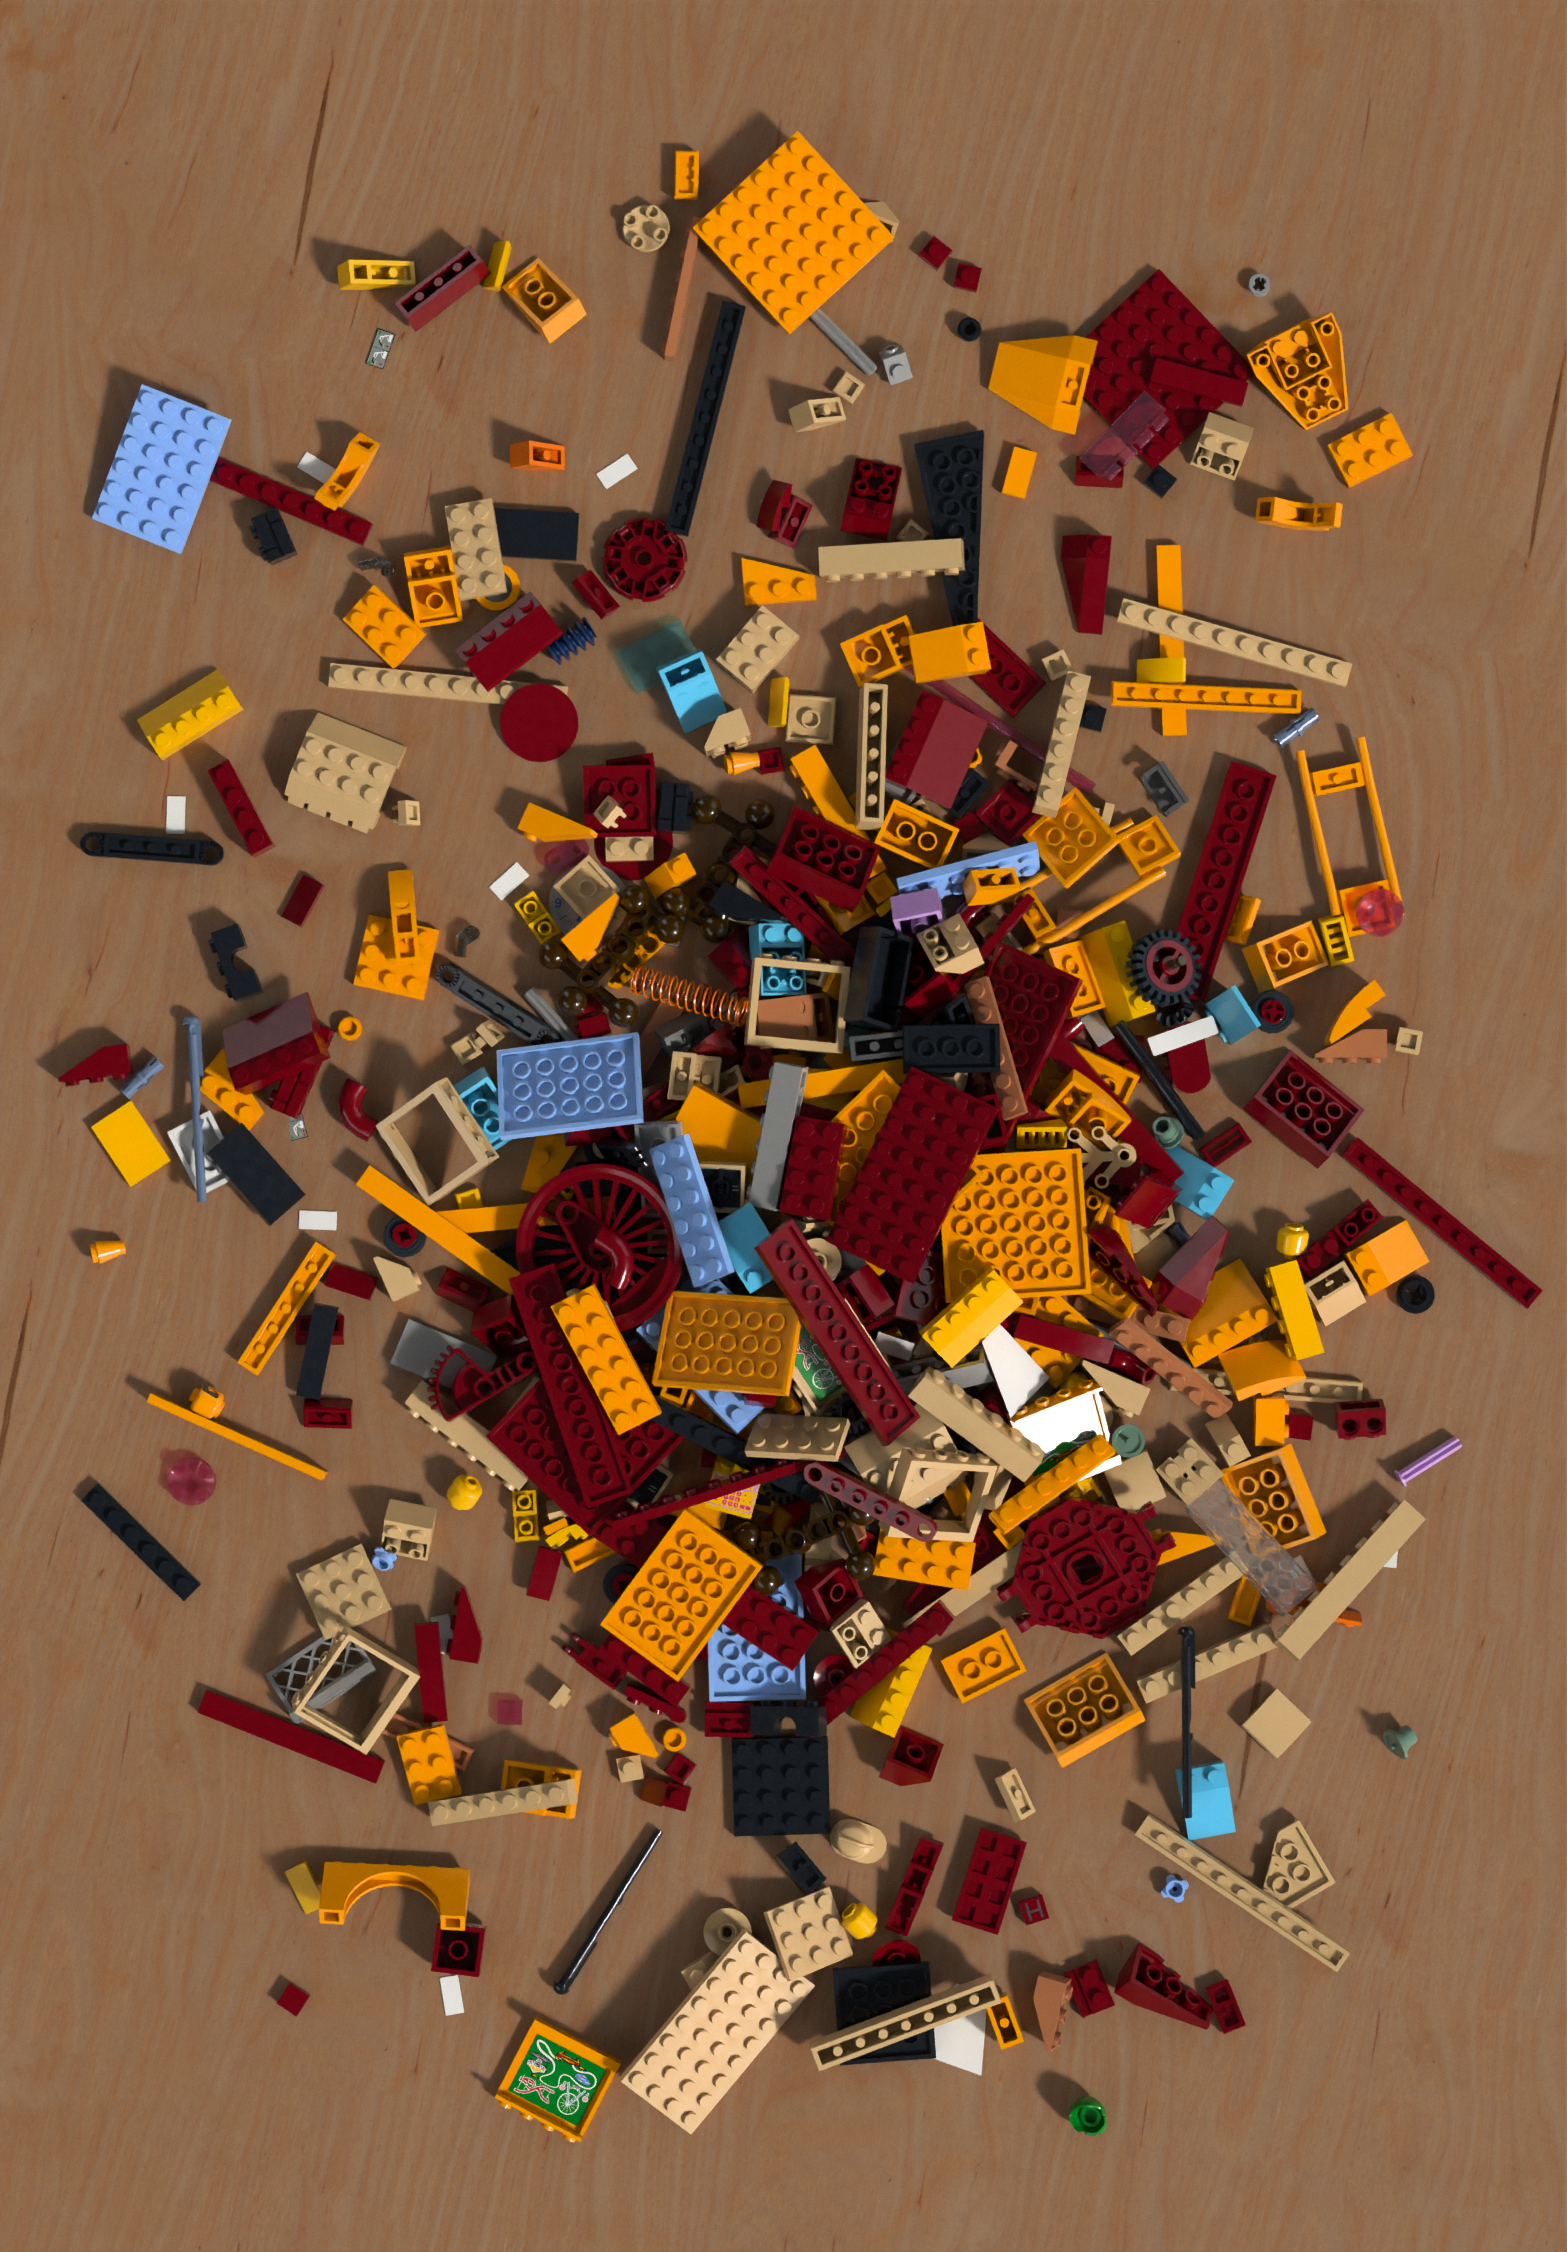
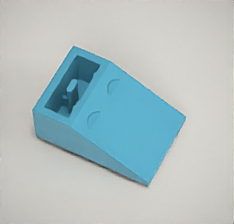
M700 649L656 668L684 733L716 720L718 716L728 713L712 672Z
M758 923L749 927L751 959L759 958V953L772 954L773 959L782 960L783 956L797 957V962H805L804 935L791 923ZM762 966L759 988L760 996L806 995L805 970Z

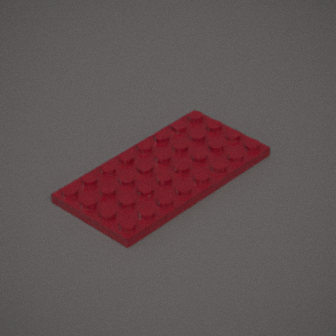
M999 941L983 977L987 976L990 978L1026 1103L1083 980ZM968 1073L967 1086L964 1092L976 1098L995 1094L990 1073ZM1020 1116L1007 1121L1004 1120L1008 1139H1010ZM1006 1145L990 1148L988 1150L996 1154L1003 1153Z
M911 1066L826 1242L914 1284L999 1109Z

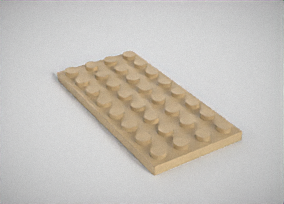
M743 1929L622 2073L619 2080L689 2134H692L815 1985L805 1976L793 1981H787L779 1956Z

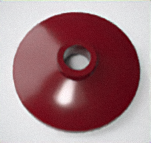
M829 1655L823 1658L815 1668V1686L819 1693L825 1696L857 1668L852 1666L845 1655ZM841 1672L843 1677L840 1679L836 1678L834 1673Z
M891 1940L882 1944L876 1949L872 1958L873 1965L919 1962L921 1960L918 1948L906 1940Z

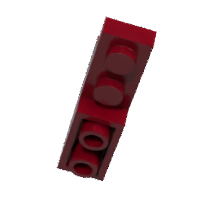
M1369 1199L1365 1200L1310 1246L1303 1255L1296 1259L1299 1269L1309 1280L1312 1279L1381 1220L1383 1216Z

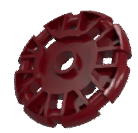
M647 517L629 519L620 528H615L605 541L603 546L605 553L604 557H601L605 578L611 581L614 586L613 589L618 594L629 600L639 599L642 602L660 600L669 591H674L684 578L686 572L684 566L685 562H688L685 543L682 538L679 539L672 531L665 532L666 522L657 518L656 520H650ZM645 528L654 530L653 537L644 535ZM630 532L634 537L626 542L623 537ZM667 538L672 544L668 548L662 543ZM614 551H622L621 559L613 558ZM641 553H648L651 556V562L648 565L638 563L637 559ZM668 559L676 561L675 568L668 567ZM621 570L627 575L623 580L617 575ZM662 576L666 582L659 587L655 581ZM636 582L645 584L644 590L635 589Z

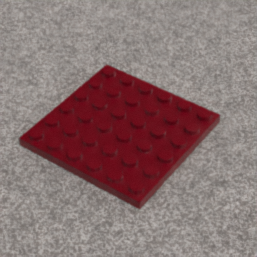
M1160 269L1153 273L1085 337L1097 340L1098 343L1083 398L1152 470L1206 421L1209 412L1215 413L1224 404V402L1151 383L1150 379L1156 358L1243 382H1248L1255 375L1248 361Z
M543 1378L486 1435L500 1451L589 1536L632 1494L630 1493L587 1508ZM608 1417L633 1491L685 1438L652 1420H648L618 1435Z

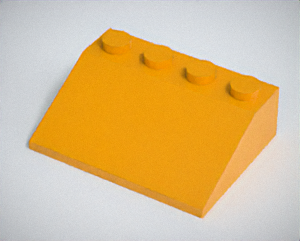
M1240 1258L1214 1272V1279L1210 1281L1206 1292L1208 1294L1206 1302L1193 1320L1190 1321L1185 1343L1177 1341L1187 1360L1191 1363L1192 1368L1198 1367L1278 1321L1266 1298ZM1158 1304L1160 1312L1180 1316L1165 1306Z
M1291 1443L1269 1450L1231 1467L1221 1469L1224 1474L1221 1479L1254 1560L1317 1539L1326 1533Z
M1107 1652L1024 1699L1026 1706L1062 1768L1145 1721L1141 1709Z

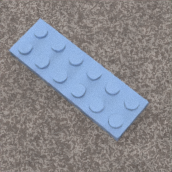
M1036 841L896 878L898 892L900 895L937 888L941 899L953 894L961 895L964 894L962 884L971 870L1015 867L1018 877L1032 876L1036 872L1041 871Z
M681 1135L649 1149L693 1286L698 1287L734 1273L735 1271L690 1135Z

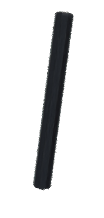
M1124 1020L1118 1021L1113 1026V1030L1192 1139H1200L1205 1134L1202 1127Z

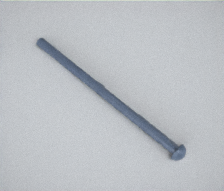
M188 1015L184 1018L182 1025L187 1026L197 1203H206L203 1143L204 1119H200L199 1116L201 1106L200 1076L204 1077L201 1021L195 1015Z

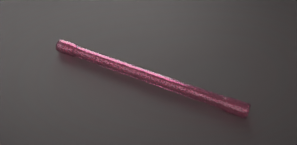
M946 681L924 682L966 711L988 721V726L1008 740L1016 743L1020 748L1044 764L1046 750ZM1069 767L1066 780L1086 795H1089L1096 784Z

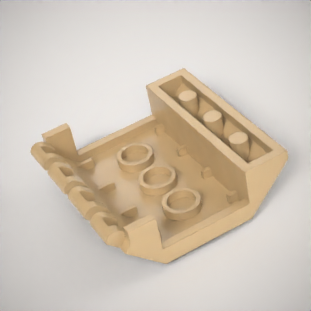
M318 712L306 732L290 772L284 794L289 796L287 803L302 809L305 803L309 804L308 811L326 817L327 812L331 813L330 820L348 826L349 821H352L351 828L367 834L369 829L376 827L380 817V808L394 773L400 767L407 747Z
M917 1403L913 1406L920 1415V1418L890 1445L882 1446L872 1429L843 1445L864 1483L887 1495L902 1448L916 1449L918 1447L923 1450L934 1451V1449H941L947 1452L957 1451L943 1422ZM916 1467L905 1504L914 1509L926 1503L925 1499L929 1498L931 1500L947 1491L946 1487L949 1485L952 1488L966 1480L965 1476L969 1474L968 1471Z

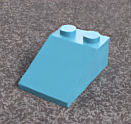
M1235 985L1204 1005L1206 1007L1205 1015L1207 1017L1213 1016L1214 1021L1219 1027L1218 1035L1224 1043L1228 1041L1231 1045L1261 1026Z
M484 1066L453 1086L495 1151L512 1140H501L498 1086Z
M1178 1146L1167 1149L1166 1151L1184 1170V1174L1174 1181L1183 1189L1174 1201L1207 1221L1213 1216L1233 1184L1234 1179Z
M749 1202L718 1223L733 1268L751 1294L774 1278L754 1249L757 1244L771 1233L752 1203Z
M1222 1760L1192 1766V1818H1184L1189 1841L1236 1832L1225 1764ZM1182 1768L1175 1769L1183 1811Z

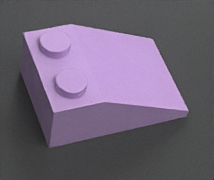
M937 888L890 897L892 917L897 933L905 935L908 931L918 934L946 920Z

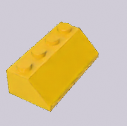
M217 669L137 719L158 756L164 760L244 709Z
M1125 920L1078 937V940L1083 941L1106 1006L1102 1011L1108 1028L1113 1027L1120 1020L1128 1022L1156 1011L1155 1007L1150 1005L1151 1000L1148 1002L1142 1000L1144 994L1137 996L1135 993L1138 989L1137 985L1131 987L1129 984L1134 981L1133 976L1127 978L1126 972L1131 971V968L1126 967V962L1131 960L1127 955L1128 952L1133 951L1131 949L1133 942Z
M1297 1260L1265 1268L1264 1280L1268 1288L1271 1287L1274 1296L1271 1297V1303L1274 1311H1278L1281 1319L1278 1320L1279 1330L1281 1334H1285L1287 1343H1285L1287 1356L1292 1357L1293 1361H1298L1325 1353Z
M990 1266L919 1333L953 1368L1016 1310L1023 1301Z
M887 1628L892 1639L899 1634V1632ZM926 1644L919 1648L855 1702L850 1717L875 1730L895 1737L933 1648Z

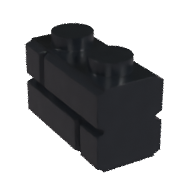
M278 508L269 510L251 519L253 525L249 527L254 539L259 538L263 547H260L259 551L264 562L269 560L271 565H275L297 555Z
M660 783L658 833L684 835L686 834V829H691L692 814H687L688 805H693V791H689V784Z

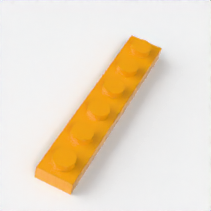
M318 1242L314 1243L238 1360V1364L257 1376L260 1374L337 1254Z
M1101 1433L989 1513V1519L1005 1535L1115 1455L1116 1450Z

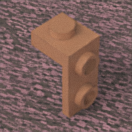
M1011 740L1007 745L1002 743L996 753V756L999 757L994 768L998 769L996 773L1007 780L1011 777L1018 781L1017 786L1027 792L1030 789L1035 792L1038 787L1036 783L1006 766L1018 745Z

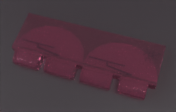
M1144 391L1079 460L1098 478L1101 479L1104 476L1108 481H1111L1122 470L1116 462L1119 461L1123 466H1126L1138 453L1132 445L1135 443L1136 446L1142 449L1155 436L1149 428L1152 427L1158 432L1169 421V418L1164 414L1166 409Z

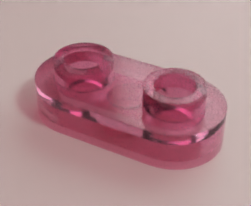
M583 839L569 840L545 854V867L552 873H560L589 855V846ZM576 845L582 848L579 854L573 853V847ZM554 856L560 858V863L557 865L551 862Z

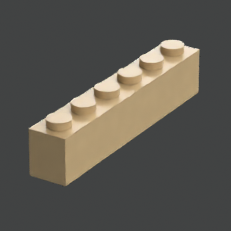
M961 538L818 547L819 576L822 579H826V582H839L840 578L847 577L850 578V581L864 580V576H873V579L877 580L887 579L888 575H897V578H909L913 573H921L923 577L935 576V572H944L945 575H958L959 571L965 570L964 542Z
M1069 670L1065 676L1032 810L1033 813L1055 818L1059 811L1091 676Z
M864 683L859 691L855 829L879 831L884 823L888 685Z
M929 1366L912 1385L908 1395L909 1398L1021 1481L1025 1482L1041 1464L1045 1451L1042 1450L1039 1444L1031 1442L1024 1437L1020 1430L1008 1425L1000 1415L989 1411L981 1401L973 1399L964 1392L962 1387L946 1379L942 1372L934 1370Z
M422 1380L406 1400L405 1404L409 1406L406 1410L416 1418L422 1416L426 1419L427 1423L425 1425L437 1433L440 1430L447 1435L445 1440L455 1448L457 1445L464 1448L466 1451L463 1454L473 1462L478 1459L485 1464L483 1469L493 1477L496 1474L504 1479L502 1484L508 1489L514 1491L516 1488L520 1491L529 1477L486 1437L490 1430L468 1413L452 1422L445 1421L439 1409L431 1410V1406L437 1403L436 1401H428V1397L435 1395V1392H428L427 1388L431 1387V1385ZM439 1392L440 1401L447 1416L451 1417L460 1411L459 1407Z
M1231 1550L1144 1613V1616L1130 1623L1115 1635L1132 1656L1248 1572V1569L1235 1551Z
M1264 1623L1195 1653V1682L1277 1648L1278 1646L1274 1643L1276 1638L1270 1624ZM1181 1660L1135 1679L1146 1704L1182 1688Z
M573 1778L428 1802L432 1826L570 1805L578 1803Z

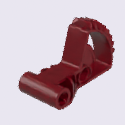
M448 1345L447 1350L450 1354L447 1355L441 1352L440 1356L444 1361L435 1360L434 1362L436 1366L440 1367L439 1370L431 1368L430 1372L437 1375L436 1378H428L429 1383L435 1384V1387L427 1388L428 1392H435V1395L428 1397V1401H436L437 1403L431 1406V1410L439 1409L445 1421H454L498 1394L531 1377L537 1367L535 1355L531 1352H523L495 1370L486 1373L461 1349L456 1348L454 1350L452 1346ZM458 1355L467 1364L458 1371L453 1383V1395L460 1411L449 1417L440 1401L439 1379L446 1364L452 1357ZM524 1361H526V1363H530V1367L528 1369H526V1367H522V1363ZM482 1383H486L491 1387V1392L488 1395H481L477 1387Z

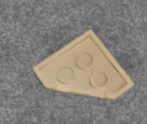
M1299 1819L1277 1831L1262 1888L1264 1892L1289 1909H1292L1336 1883Z

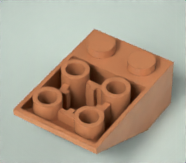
M818 993L758 1001L756 1021L759 1036L819 1042L835 1040L828 994ZM760 1046V1049L771 1048V1047H761V1046Z

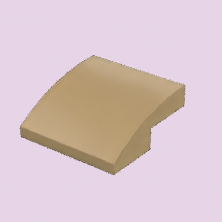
M673 1051L667 1099L685 1102L693 1085L697 1082L718 1093L722 1057Z
M1146 1449L1137 1456L1122 1459V1464L1103 1471L1120 1508L1135 1511L1149 1501L1154 1503L1167 1497Z
M1276 1688L1241 1726L1277 1759L1300 1736L1311 1721Z

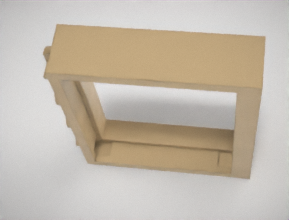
M759 953V958H752L744 1045L843 1054L846 1023L843 1019L849 991L851 967L844 966L845 962L830 961V965L821 964L820 959L807 958L806 962H797V957L783 956L782 960L773 959L772 954ZM762 966L841 974L835 1043L755 1035Z
M447 1077L432 1084L376 1125L380 1137L386 1141L394 1158L399 1161L405 1170L407 1178L412 1181L418 1190L420 1198L428 1206L446 1196L499 1158V1155ZM433 1094L478 1161L439 1190L436 1189L394 1125L395 1121Z
M918 1447L916 1449L902 1448L888 1495L905 1503L916 1467L978 1472L963 1520L934 1519L938 1529L932 1539L973 1542L998 1466L988 1455L981 1452L974 1454L961 1450L947 1452L941 1449H934L933 1451L923 1450ZM879 1520L878 1525L887 1537L913 1538ZM919 1524L922 1534L930 1533L928 1525Z
M345 1626L342 1632L338 1631L332 1640L333 1645L329 1651L323 1652L319 1659L318 1667L315 1671L309 1672L305 1679L306 1684L301 1691L298 1690L294 1694L291 1702L295 1714L367 1755L420 1678V1674L415 1666ZM349 1640L403 1672L360 1735L306 1704Z

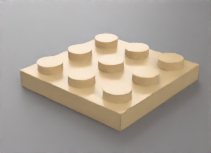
M362 1543L296 1574L325 1640L334 1637L338 1631L342 1632L345 1626L350 1629L392 1610Z
M824 1887L809 1895H804L763 1912L787 1981H793L853 1956L830 1887Z

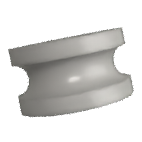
M1255 274L1250 278L1249 290L1254 296L1262 297L1269 292L1270 281L1266 275ZM1260 279V282L1261 280L1265 282L1264 290L1259 291V288L1257 290L1253 288L1255 280Z

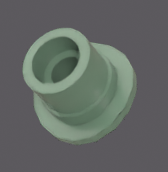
M1159 1117L1153 1123L1152 1135L1164 1149H1171L1182 1141L1184 1128L1177 1119Z
M1125 1424L1119 1426L1114 1431L1111 1443L1116 1453L1122 1457L1131 1458L1142 1452L1145 1446V1437L1137 1426Z
M1404 1725L1397 1731L1389 1729L1383 1733L1385 1745L1401 1759L1408 1757L1407 1751L1418 1741L1414 1731L1407 1725Z

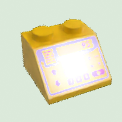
M717 1455L710 1481L713 1479H720L722 1481L728 1479L729 1475L735 1472L743 1471V1473L749 1471ZM760 1484L706 1501L704 1507L751 1519Z

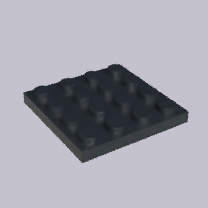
M828 1736L813 1737L812 1739L810 1737L731 1739L734 1837L830 1834Z
M929 1961L832 1968L837 2031L932 1996ZM934 2028L842 2062L840 2066L936 2058Z

